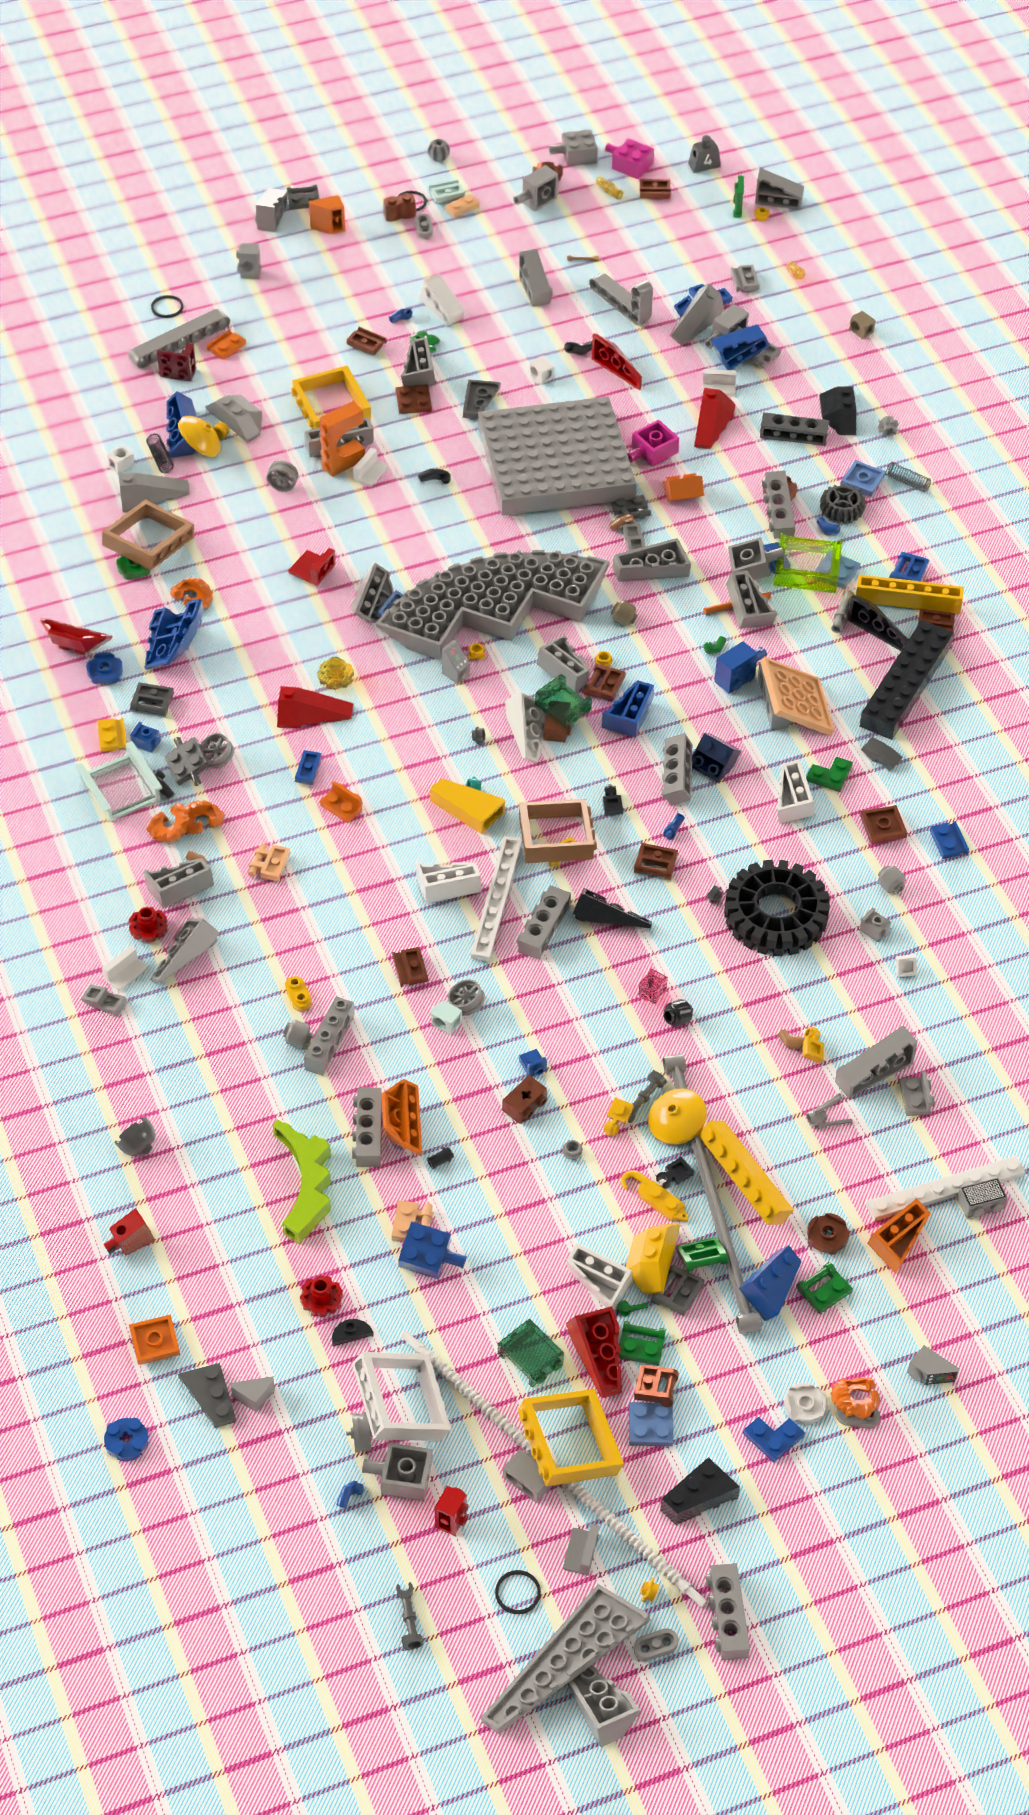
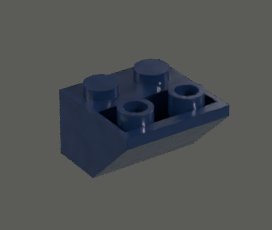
M703 733L692 755V768L714 781L720 782L734 767L742 750L711 733Z

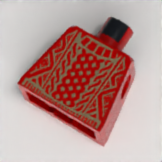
M135 1208L109 1228L113 1238L103 1245L109 1254L121 1248L125 1255H129L155 1241V1238Z

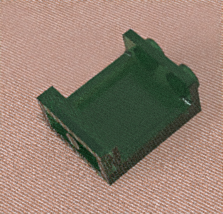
M560 674L535 692V705L563 727L567 728L592 710V698L590 696L585 699L566 685V677Z
M530 1318L497 1343V1354L502 1359L507 1357L529 1379L531 1387H534L536 1384H542L551 1372L558 1371L564 1363V1352Z

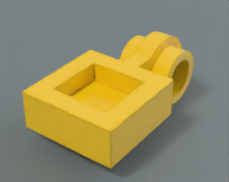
M808 1027L804 1033L803 1057L820 1063L824 1060V1043L818 1041L821 1032L816 1027Z
M616 1097L614 1098L607 1113V1117L613 1120L607 1121L603 1129L606 1135L611 1137L618 1134L620 1129L618 1122L627 1124L634 1108L633 1104Z

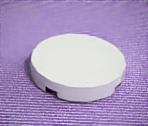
M810 1383L793 1385L784 1397V1410L787 1416L792 1421L801 1425H811L819 1422L827 1410V1398L820 1388L818 1389Z

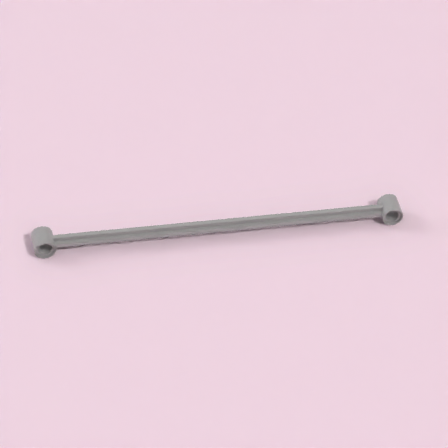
M684 1054L663 1056L665 1074L671 1073L675 1089H688L683 1071H686ZM697 1135L690 1141L717 1236L728 1256L726 1267L740 1315L736 1316L739 1334L761 1331L762 1323L759 1313H752L750 1302L739 1289L744 1281L704 1143Z

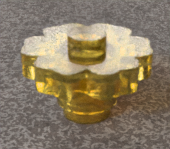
M331 657L320 664V670L317 672L320 684L326 685L327 689L338 690L340 687L346 688L352 683L354 669L344 659Z

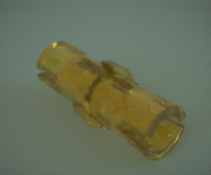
M602 176L596 179V185L604 189L605 193L611 194L617 200L622 198L624 192L617 188L613 182L607 181Z

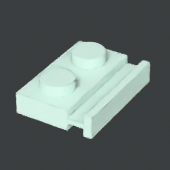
M459 179L429 184V191H431L435 203L459 199L465 196V191L461 183H459Z

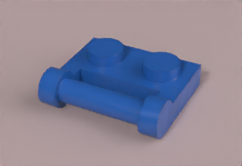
M901 552L894 571L890 573L889 578L921 582L930 559ZM909 562L905 573H900L904 563Z

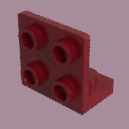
M187 343L182 353L157 351L160 377L192 381L197 369L193 343Z

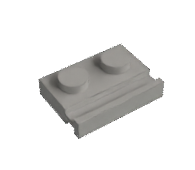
M753 264L740 265L738 268L731 266L730 272L736 292H739V290H759L760 284Z

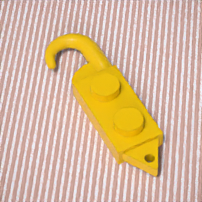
M635 1170L627 1171L622 1175L620 1183L624 1189H628L626 1185L627 1178L632 1177L641 1183L638 1188L640 1198L671 1222L673 1220L689 1221L685 1211V1204L654 1180L651 1181L645 1175Z

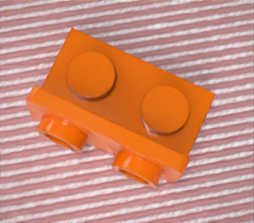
M333 781L331 783L332 790L320 800V806L348 824L363 810L362 799L358 794L348 790L343 784Z

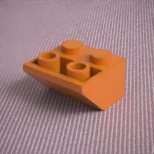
M339 195L309 201L310 227L312 229L328 234L346 231L345 209Z
M696 473L685 474L681 479L680 475L666 477L667 481H662L668 501L705 496L702 476H697Z

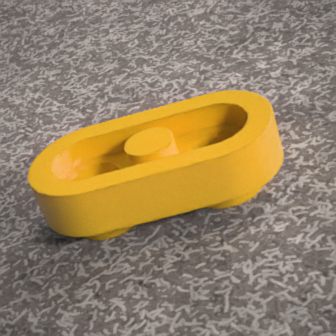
M298 976L288 978L285 982V991L292 1007L297 1011L308 1010L311 1007V996L304 980Z

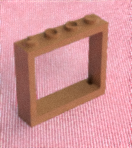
M144 500L102 531V546L153 570L194 538V523ZM145 516L175 531L150 551L120 537L122 533Z
M586 799L519 803V821L525 863L594 859L597 841L595 840V830L592 829L591 807L587 806ZM582 816L586 841L532 844L529 819Z

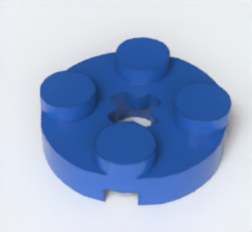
M103 652L94 655V659L91 661L90 659L88 660L86 670L92 683L107 684L111 682L116 683L120 680L123 666L120 658H116L112 653Z
M121 1418L109 1423L106 1427L104 1434L105 1448L108 1454L116 1457L117 1460H135L142 1455V1451L148 1446L149 1437L147 1429L138 1418ZM124 1436L132 1437L129 1439V1443H125L121 1439Z

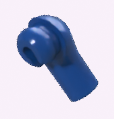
M401 308L388 317L389 321L394 323L398 319H410L413 311L410 308Z
M823 517L817 519L816 523L824 534H838L840 532V526L836 523H827Z
M677 813L674 819L664 828L663 835L668 840L675 838L676 831L685 820L682 814Z
M351 1481L343 1486L336 1506L346 1509L350 1496L353 1494L361 1495L364 1485L358 1483V1481Z

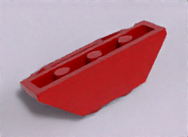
M41 618L40 620L53 644L59 645L58 648L63 650L75 649V653L85 655V652H93L113 638L112 635L49 618Z

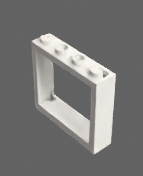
M361 1352L354 1360L352 1365L374 1440L441 1441L450 1432V1422L445 1411V1405L441 1398L429 1354ZM374 1368L416 1370L431 1423L390 1422Z

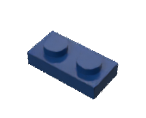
M308 750L303 751L295 775V782L313 785L322 759V753Z

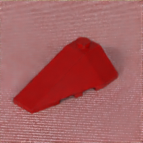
M704 388L694 443L696 448L711 449L718 440L720 433L726 429L728 422L734 417L736 404L720 389Z

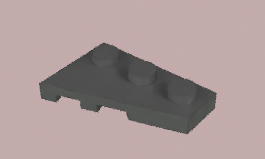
M468 379L463 418L478 419V412L486 410L500 389L501 382Z
M220 1363L178 1374L182 1384L184 1383L191 1396L195 1398L201 1410L215 1428L236 1422Z

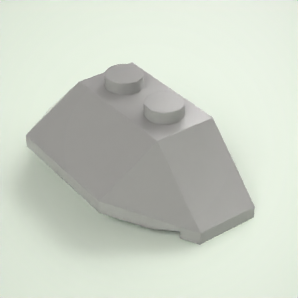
M225 395L205 406L210 413L225 423L247 443L260 436L262 411L242 395Z
M374 563L358 587L350 610L367 623H377L380 619L376 616L377 612L394 592L389 571Z

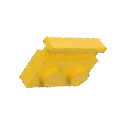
M121 717L119 720H115V718L97 720L101 752L116 751L119 748L126 749L127 741L124 718Z

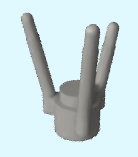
M841 1093L806 1113L807 1120L812 1127L817 1126L818 1129L827 1126L853 1122L851 1118L824 1122L827 1119L824 1110L842 1099Z

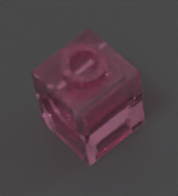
M651 968L639 983L638 996L645 1001L655 1004L667 989L668 977Z

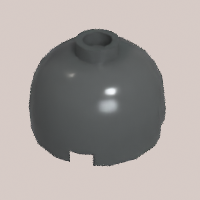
M146 1116L141 1118L143 1122L140 1124L134 1122L119 1135L120 1141L115 1140V1145L124 1154L137 1156L142 1153L146 1155L153 1149L151 1144L155 1140L156 1133Z

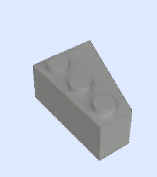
M749 572L730 573L726 586L739 629L773 625L778 613L770 607L766 596L763 597L758 585Z

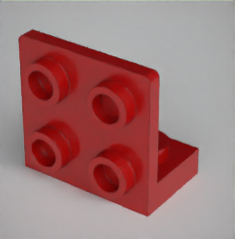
M329 547L321 555L306 550L289 568L288 573L317 586L336 565L335 550Z

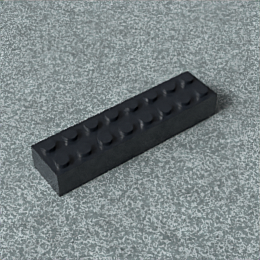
M921 620L863 709L859 727L893 740L949 652L954 632Z

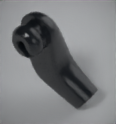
M592 340L587 343L568 341L564 345V350L567 353L572 352L584 355L592 350Z
M430 468L418 474L420 482L442 480L443 484H448L451 481V474L443 469Z
M157 770L154 775L162 786L159 792L170 800L175 793L162 780L165 778V774L161 770Z

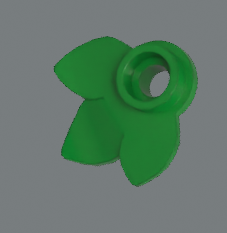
M418 331L414 336L410 337L409 342L414 339L427 337L430 352H435L436 348L434 345L440 342L437 336L428 335L425 331Z

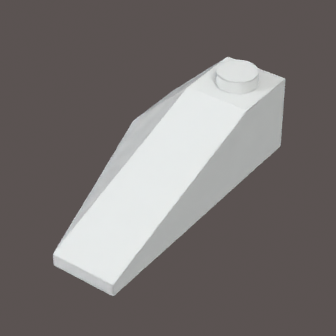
M520 692L505 700L506 717L523 759L536 764L539 761L541 751L540 739L544 736V731L542 730L547 715L546 703Z

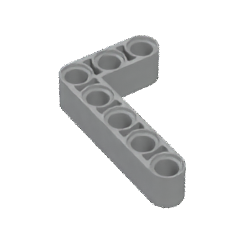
M605 272L589 280L591 289L633 324L639 325L651 318L653 287L648 280L633 286L631 293Z

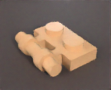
M261 843L259 848L255 850L254 860L249 864L248 875L254 877L256 872L261 871V878L279 882L291 853L290 848L272 844L270 850H268L267 845Z
M398 1200L391 1240L405 1241L411 1221L422 1220L421 1224L429 1227L434 1214L432 1211L433 1205L426 1203L423 1210H418L419 1203Z

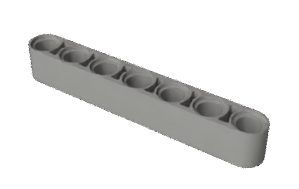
M220 308L213 309L132 348L128 353V358L138 368H144L158 361V350L180 351L186 347L187 343L194 344L227 328L230 324V318Z

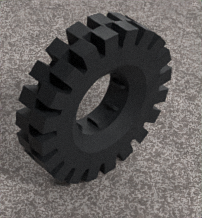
M773 859L763 860L762 868L755 862L748 866V871L744 868L737 873L736 878H732L729 883L724 907L726 925L729 930L733 929L732 935L735 939L739 941L744 938L743 946L750 950L757 944V953L767 955L769 948H773V956H783L784 949H787L789 956L798 954L799 947L805 951L812 947L813 941L817 943L827 926L830 897L828 891H825V884L821 879L816 881V874L810 869L803 874L804 866L795 863L792 869H788L789 861L780 859L778 867H774ZM770 894H780L790 898L796 907L795 911L788 916L775 917L766 914L760 909L759 900Z

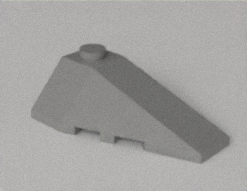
M142 473L118 474L123 513L129 512L144 500L159 505L161 501L166 499L174 500L190 494L188 480Z

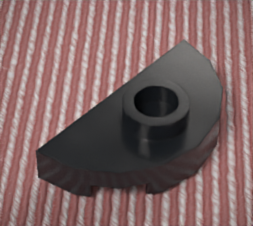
M347 1319L335 1327L332 1334V1345L334 1347L374 1336V1332L371 1326L363 1320Z

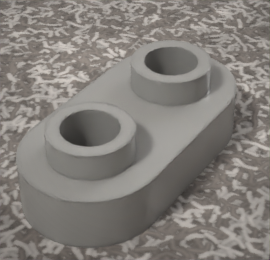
M418 214L415 217L417 234L420 238L428 239L433 235L431 218L427 214Z
M837 1408L836 1418L839 1423L845 1426L873 1429L879 1424L880 1412L876 1409L871 1413L872 1417L860 1419L855 1415L846 1417V1413L841 1412Z
M665 1628L640 1636L634 1643V1654L639 1660L649 1661L673 1653L678 1647V1635L672 1629ZM669 1641L671 1644L666 1646L662 1642ZM647 1648L649 1649V1652L644 1653L641 1651V1649Z

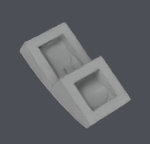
M640 523L623 524L622 529L627 550L645 547Z
M93 984L88 986L81 997L84 1003L117 1016L128 1002L125 996L109 993L106 987Z

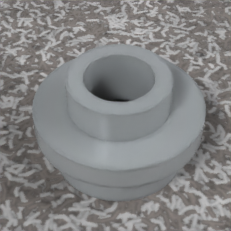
M576 1140L567 1141L562 1148L563 1155L570 1160L578 1159L583 1152L581 1144Z

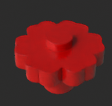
M143 907L139 912H133L129 918V932L134 939H141L144 943L154 942L157 937L161 938L167 932V917L161 910L155 911L153 907Z
M319 1275L316 1280L308 1279L302 1285L300 1303L305 1311H311L312 1316L325 1317L327 1312L334 1314L341 1307L343 1290L339 1282H332L330 1276L324 1277Z

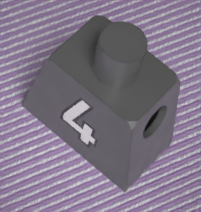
M709 135L702 136V141L694 143L692 146L688 165L694 173L721 167L719 148Z

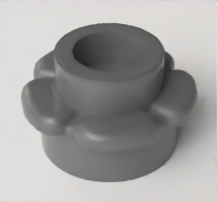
M478 726L475 727V730H472V740L477 742V744L485 742V729Z
M716 885L712 887L706 896L710 903L713 900L717 902L723 894L721 892L722 887L719 888Z

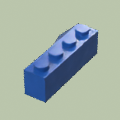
M178 391L166 401V419L169 420L167 432L169 433L167 446H169V451L167 452L170 458L193 455L196 452L183 438L178 427L182 417H197L193 401Z

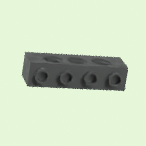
M763 412L760 438L826 446L829 420Z

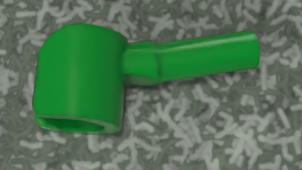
M623 1300L618 1304L620 1307L617 1310L622 1316L627 1317L632 1311L648 1308V1303L630 1306L626 1300Z

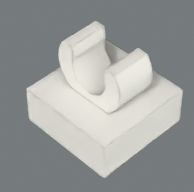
M915 954L896 957V975L898 977L917 975V957Z

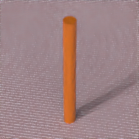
M770 592L762 593L763 597L766 596L767 599H771ZM730 601L705 607L703 611L706 615L731 609L733 606Z

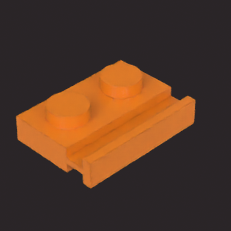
M228 329L208 343L206 347L208 351H212V354L225 360L245 346L246 339L235 332L232 333Z

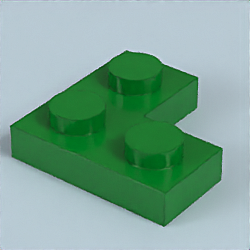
M835 757L830 769L812 764L806 780L807 782L841 792L853 767V762Z

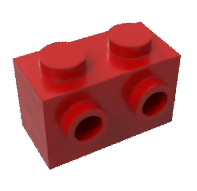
M447 1485L434 1507L435 1527L453 1536L456 1535L460 1526H465L469 1514H467L469 1504H467V1494L463 1490Z

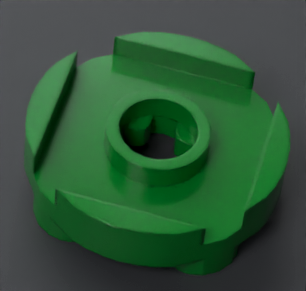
M122 555L119 559L117 558L118 572L126 580L148 576L151 573L150 569L138 563L132 565L134 561Z

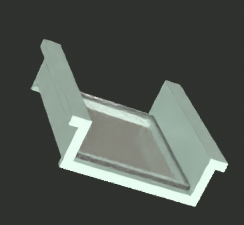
M133 741L126 743L127 755L87 771L82 762L75 765L81 778H83L106 814L109 822L160 801L159 790L162 789V786Z

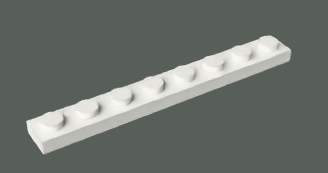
M508 836L503 837L472 947L471 959L490 962L521 850L522 839Z
M1016 1155L867 1200L866 1207L875 1222L895 1216L916 1198L923 1206H928L957 1197L960 1187L994 1178H999L1000 1182L1003 1183L1023 1177L1025 1170Z

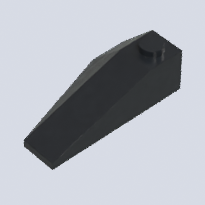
M855 594L851 596L847 621L897 650L902 651L909 639L871 601Z
M583 888L572 913L577 920L582 922L587 920L589 922L651 928L652 921L632 911L626 913L621 905L617 903L609 904L607 903V898L586 888Z

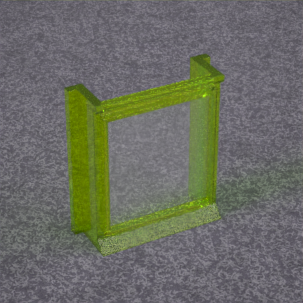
M781 533L779 548L782 547L785 558L778 559L776 562L773 586L836 593L843 539L835 542L785 536Z

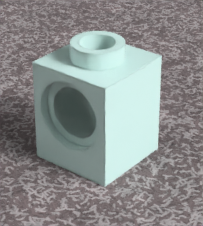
M444 1000L438 1006L435 1005L431 1010V1024L450 1035L453 1034L462 1022V1010Z

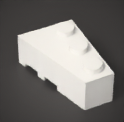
M439 273L425 279L419 299L446 326L462 320L465 309Z
M800 759L783 763L781 766L780 792L777 807L779 824L815 815L814 801Z
M416 862L417 880L426 903L482 892L481 875L476 863L452 862L451 865H440V862H434L433 865H422V862Z
M576 1242L566 1259L568 1270L605 1308L612 1306L615 1312L633 1281L632 1270Z

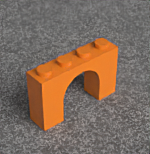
M354 401L320 417L321 466L331 477L355 466L365 455V448L356 439L337 447V443L344 433L364 423L363 410Z

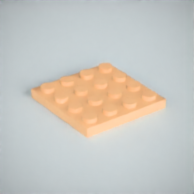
M764 657L760 662L774 714L831 736L835 730L820 678Z

